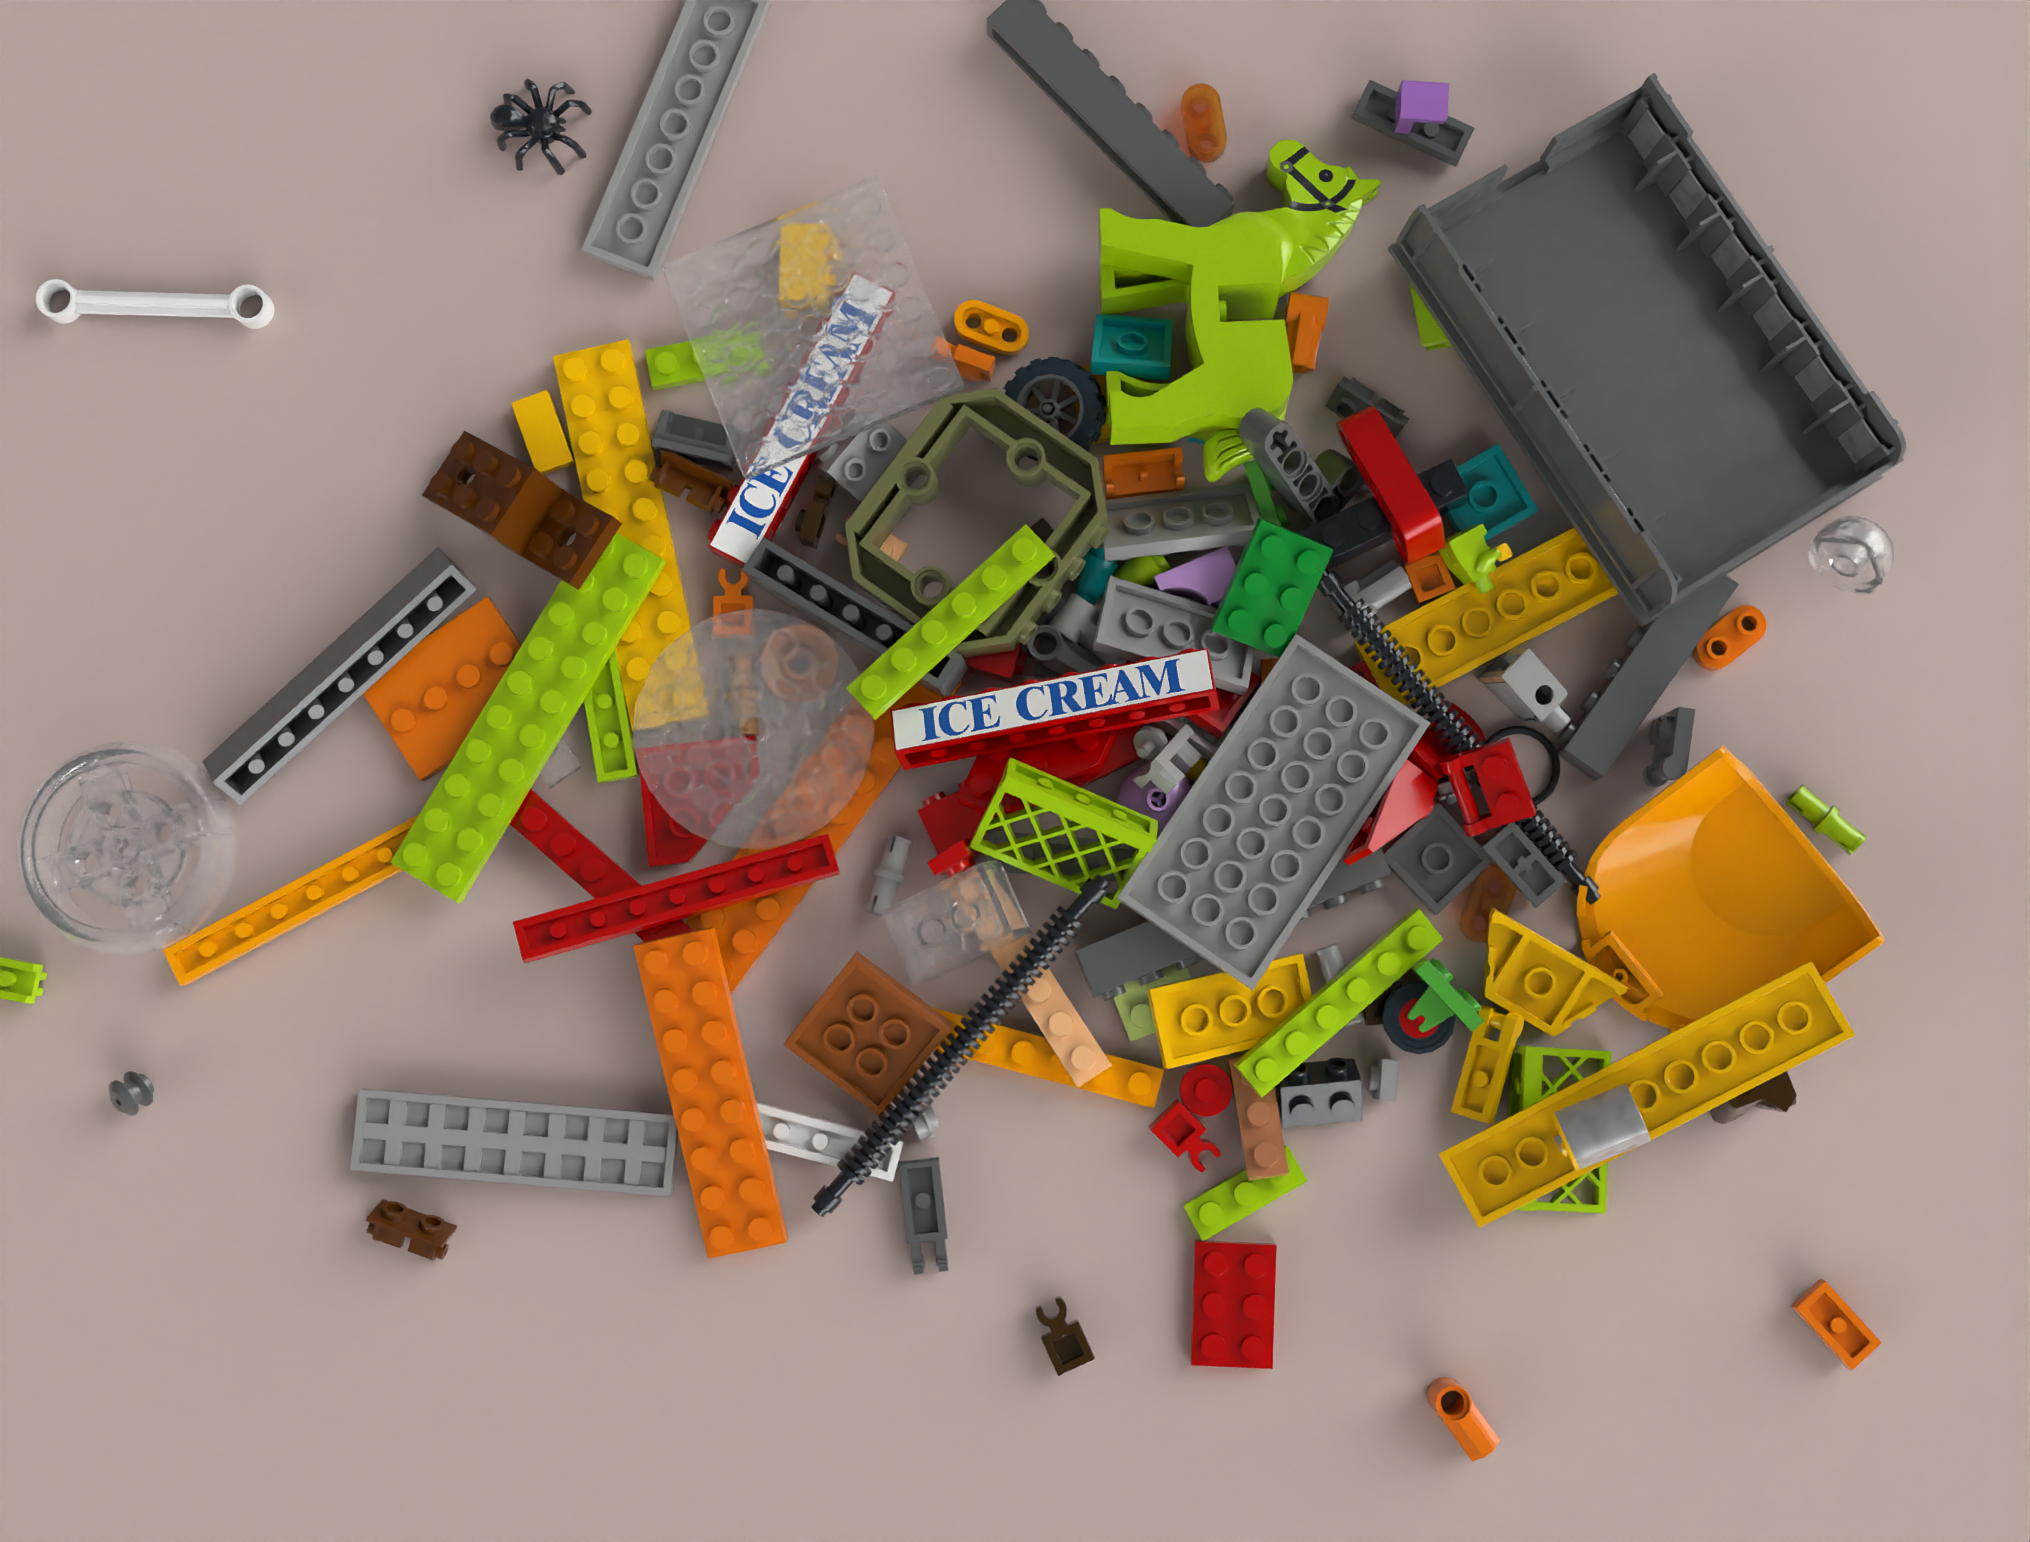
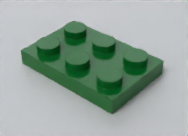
M1258 517L1209 628L1214 632L1280 658L1294 638L1334 550L1327 545Z

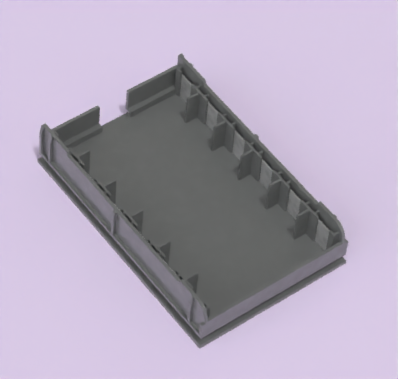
M1655 73L1648 76L1639 89L1554 136L1538 162L1503 182L1501 180L1509 170L1506 164L1428 209L1424 204L1417 207L1396 239L1397 242L1388 248V251L1641 627L1882 479L1883 474L1904 460L1903 456L1906 450L1905 437L1898 426V421L1896 418L1893 419L1875 391L1869 392L1773 255L1774 248L1772 245L1767 246L1692 138L1693 130L1672 102L1670 94H1667L1658 82V77Z

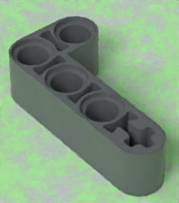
M1254 408L1246 413L1241 420L1239 435L1282 499L1291 510L1314 524L1340 512L1362 487L1364 479L1353 460L1336 450L1329 449L1320 454L1314 461L1293 428L1264 409Z

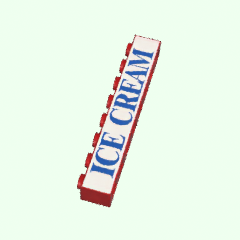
M855 272L849 283L843 281L835 296L834 301L837 305L831 316L825 315L820 322L816 333L819 337L813 350L808 348L803 354L798 366L801 372L795 384L790 382L783 391L780 403L783 406L776 418L771 416L762 432V437L765 440L758 452L753 450L744 466L746 475L740 486L735 484L732 487L725 502V505L728 506L722 520L716 519L708 532L707 540L710 541L708 547L712 553L740 568L745 566L763 537L771 542L774 539L812 467L811 465L817 458L816 453L830 434L898 306L895 292Z
M1189 648L1180 651L1178 654L1159 658L1148 656L1140 659L1138 662L1123 665L1107 664L1097 670L1082 673L1067 672L1057 678L1041 681L1026 680L1020 683V685L1005 688L990 687L982 690L980 693L965 696L949 695L939 701L924 704L909 703L902 708L890 710L894 753L903 770L1219 710L1220 707L1208 648L1199 650Z

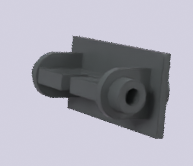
M1344 376L1325 404V407L1342 419L1374 405L1395 439L1409 420L1408 417L1403 415L1405 412L1403 409H1399L1382 397L1377 405L1370 402L1375 392L1356 381L1354 377L1349 380Z

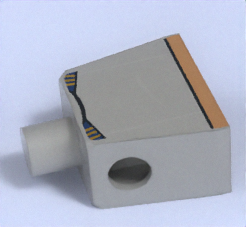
M1529 648L1507 651L1497 657L1477 677L1488 690L1523 722L1542 721L1553 733H1557L1571 720V716L1560 705L1568 694L1567 690Z

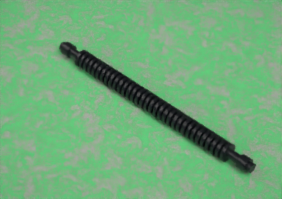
M1325 568L1317 589L1324 597L1329 596L1343 612L1337 619L1341 623L1347 618L1349 619L1344 627L1347 631L1353 627L1356 628L1351 632L1353 638L1358 637L1360 634L1362 635L1357 641L1360 646L1367 642L1369 643L1364 648L1367 654L1374 650L1376 651L1370 658L1373 662L1380 658L1382 659L1377 664L1380 670L1387 666L1389 667L1385 670L1384 675L1388 678L1395 674L1390 680L1394 686L1402 682L1397 687V690L1400 693L1408 690L1403 696L1406 701L1415 698L1410 703V706L1413 709L1421 706L1416 712L1422 717L1428 713L1424 719L1429 721L1430 724L1434 722L1430 726L1433 733L1441 729L1436 736L1440 741L1447 738L1443 745L1446 748L1453 746L1449 752L1454 755L1485 745L1481 739L1474 742L1478 735L1475 732L1468 734L1472 729L1469 724L1460 727L1465 720L1462 716L1455 718L1458 714L1455 708L1447 712L1452 704L1448 700L1441 703L1445 698L1442 692L1434 696L1438 691L1435 684L1427 688L1432 680L1429 677L1420 680L1425 675V672L1422 669L1415 673L1413 672L1419 665L1416 661L1407 664L1412 658L1409 653L1402 657L1400 656L1405 651L1402 645L1394 649L1399 641L1395 637L1387 641L1392 635L1390 630L1387 629L1381 634L1380 631L1385 627L1384 623L1381 621L1374 625L1379 619L1376 614L1371 615L1369 618L1367 617L1372 609L1369 606L1362 610L1360 609L1365 604L1363 598L1355 602L1341 586L1343 581L1335 571L1329 572ZM1473 765L1464 767L1466 772L1472 770L1469 776L1473 780L1478 778ZM1477 780L1476 784L1481 788L1479 780ZM1537 810L1533 817L1516 821L1515 824L1518 825L1558 872L1561 871L1572 884L1570 889L1577 898L1580 885L1588 887L1586 901L1590 905L1601 897L1597 892L1599 889L1598 885L1590 876L1585 877L1583 872L1573 862L1577 856L1575 850L1570 849L1571 846L1567 841L1563 842L1564 837L1560 833L1556 834L1558 830L1553 825L1550 826L1551 822L1548 818L1542 819L1544 814L1541 810Z
M1099 874L1093 880L1090 877L1079 889L1081 894L1067 910L1062 906L1056 909L1062 916L1058 918L1055 914H1052L1049 918L1055 924L1052 926L1046 921L1042 925L1048 932L1045 934L1039 929L1035 933L1041 940L1038 942L1033 937L1029 940V943L1034 948L1031 949L1027 945L1022 948L1027 956L1024 957L1020 953L1016 955L1015 958L1020 962L1019 966L1013 961L1010 962L1008 966L1013 970V973L1004 969L1001 974L1006 978V981L1000 977H997L995 983L1000 988L997 989L991 985L988 991L993 996L991 997L984 993L981 998L986 1004L984 1005L977 1001L974 1006L979 1012L977 1013L975 1010L970 1009L967 1014L972 1020L964 1016L960 1022L965 1028L958 1024L954 1027V1031L958 1036L951 1032L947 1035V1039L951 1044L945 1040L941 1042L940 1046L944 1052L938 1048L935 1049L933 1054L938 1060L929 1056L926 1062L931 1068L922 1064L919 1070L924 1076L916 1072L912 1077L917 1084L909 1080L905 1085L910 1092L902 1088L899 1094L903 1100L895 1096L892 1102L896 1107L888 1104L885 1107L888 1114L881 1112L878 1116L880 1121L874 1120L871 1124L874 1130L867 1128L864 1132L868 1138L860 1136L857 1141L861 1146L854 1144L851 1147L853 1153L847 1151L844 1155L846 1161L841 1159L837 1163L841 1172L829 1186L824 1185L813 1197L815 1202L811 1208L818 1215L824 1217L827 1212L833 1213L842 1202L841 1196L853 1182L858 1185H862L865 1182L863 1176L869 1177L872 1173L870 1168L876 1169L879 1165L876 1159L883 1161L886 1157L882 1151L887 1154L890 1153L892 1147L889 1143L896 1146L899 1142L897 1136L903 1138L906 1134L903 1127L909 1130L913 1126V1123L908 1118L916 1122L920 1116L915 1110L923 1114L927 1108L922 1102L930 1106L934 1101L929 1094L937 1098L940 1095V1091L936 1086L944 1090L947 1084L943 1078L949 1082L954 1078L950 1070L956 1074L959 1073L961 1068L956 1062L965 1066L968 1061L963 1054L971 1058L975 1053L970 1046L976 1050L982 1046L976 1039L979 1038L983 1042L988 1039V1036L983 1031L986 1030L990 1034L995 1031V1028L990 1023L992 1022L997 1026L1002 1023L997 1015L999 1014L1003 1018L1009 1015L1004 1007L1006 1006L1010 1010L1015 1008L1016 1005L1011 999L1013 998L1017 1002L1021 1001L1022 996L1018 993V990L1027 994L1029 989L1024 983L1027 982L1029 985L1034 986L1036 981L1031 975L1034 974L1040 979L1043 973L1038 967L1041 966L1044 970H1047L1050 965L1045 959L1047 958L1051 962L1057 959L1051 952L1054 950L1061 954L1064 951L1058 944L1061 942L1067 947L1071 943L1065 936L1068 934L1073 939L1077 936V933L1072 928L1075 926L1080 931L1083 929L1084 926L1079 920L1093 903L1098 905L1107 895L1106 888L1110 885Z

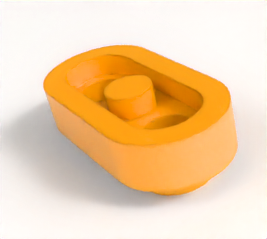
M979 300L965 301L955 311L954 325L956 332L966 341L1005 356H1014L1021 353L1028 344V326L1018 315ZM971 318H977L981 324L977 328H970L967 326V321ZM1007 332H1013L1017 336L1013 342H1006L1002 337Z

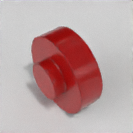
M1195 1065L1187 1070L1181 1079L1179 1086L1180 1098L1185 1107L1198 1116L1210 1117L1221 1113L1229 1105L1232 1098L1233 1090L1230 1078L1221 1068L1215 1065Z

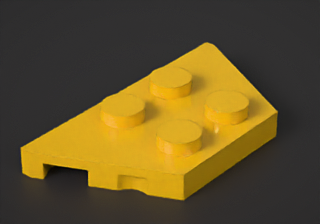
M1491 909L1489 913L1482 994L1485 998L1509 1012L1522 1015L1525 1021L1554 1037L1569 1028L1573 1021L1584 1019L1597 1011V1006L1615 995L1620 997L1628 990V987L1622 982L1497 909Z

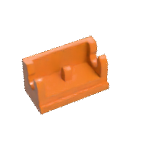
M1182 447L1103 455L1102 470L1106 500L1183 491L1185 475L1182 472Z

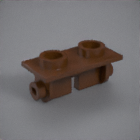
M664 448L661 452L660 468L655 466L649 477V480L654 482L655 488L678 498L686 488L691 490L686 497V502L710 514L714 511L720 514L724 507L728 508L725 502L734 482L719 472L711 471L690 461L683 455H677Z
M384 1199L366 1218V1221L370 1222L367 1233L373 1235V1240L401 1248L405 1237L411 1238L408 1252L428 1258L431 1261H434L436 1258L441 1260L445 1258L449 1248V1244H446V1242L457 1229L456 1225L445 1222L438 1216L426 1215L409 1209L402 1203Z

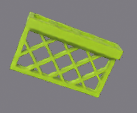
M1010 757L996 791L970 841L969 847L1078 894H1081L1079 889L1089 877L1093 880L1097 874L1104 876L1114 873L1118 885L1114 893L1107 892V895L1100 903L1117 909L1120 903L1117 897L1144 859L1146 853L1151 852L1157 841L1158 821ZM1005 792L1022 799L1025 809L1006 815L1001 805ZM1051 811L1059 815L1063 825L1042 830L1036 815ZM995 812H997L999 817L992 819ZM1029 817L1036 833L1016 839L1010 823ZM1003 826L1009 841L996 845L982 838L986 830ZM1085 827L1097 832L1099 841L1079 846L1074 834L1075 830ZM1067 833L1073 849L1053 854L1047 839ZM1040 841L1046 857L1036 860L1024 857L1020 847ZM1125 843L1137 848L1132 858L1116 862L1110 847ZM1104 849L1110 864L1090 870L1084 855ZM1077 857L1083 871L1082 873L1069 876L1060 871L1058 862ZM1126 869L1122 876L1120 871Z
M1515 1045L1509 1069L1508 1117L1547 1098L1550 1094L1558 1092L1556 1088L1568 1076L1571 1075L1576 1082L1583 1079L1576 1069L1587 1058L1599 1059L1598 1071L1610 1065L1612 1051ZM1543 1055L1555 1056L1565 1068L1552 1082L1542 1073ZM1566 1057L1577 1058L1572 1063H1570ZM1608 1163L1596 1168L1595 1176L1590 1171L1559 1187L1560 1191L1549 1202L1537 1201L1535 1199L1516 1210L1606 1214ZM1585 1178L1594 1186V1204L1581 1203L1571 1192ZM1567 1197L1572 1203L1561 1201Z

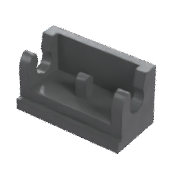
M662 410L652 446L660 455L664 448L677 455H683L692 462L733 471L743 429L737 426H727Z
M1515 822L1502 825L1496 830L1497 833L1480 845L1534 908L1541 905L1567 882Z

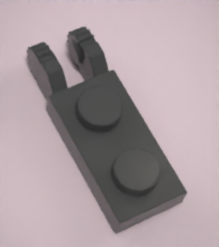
M939 1157L899 1161L907 1244L910 1243L914 1275L923 1274L925 1261L920 1242L926 1241L936 1242L937 1252L935 1256L939 1272L949 1271L945 1240L948 1239Z

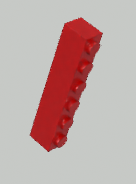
M1142 724L1114 730L1116 738L1101 771L1085 777L1083 774L1067 782L1082 788L1143 759L1137 755L1133 744L1135 734L1139 729L1143 728ZM963 780V781H961L960 783H958V786H959V789H960V790H961V788H962V786H963L965 780ZM960 790L948 796H945L943 791L924 799L922 801L924 807L917 810L938 855L961 840H971L985 813L960 805L957 799ZM1023 802L1011 805V810L1005 812V814L1025 809Z

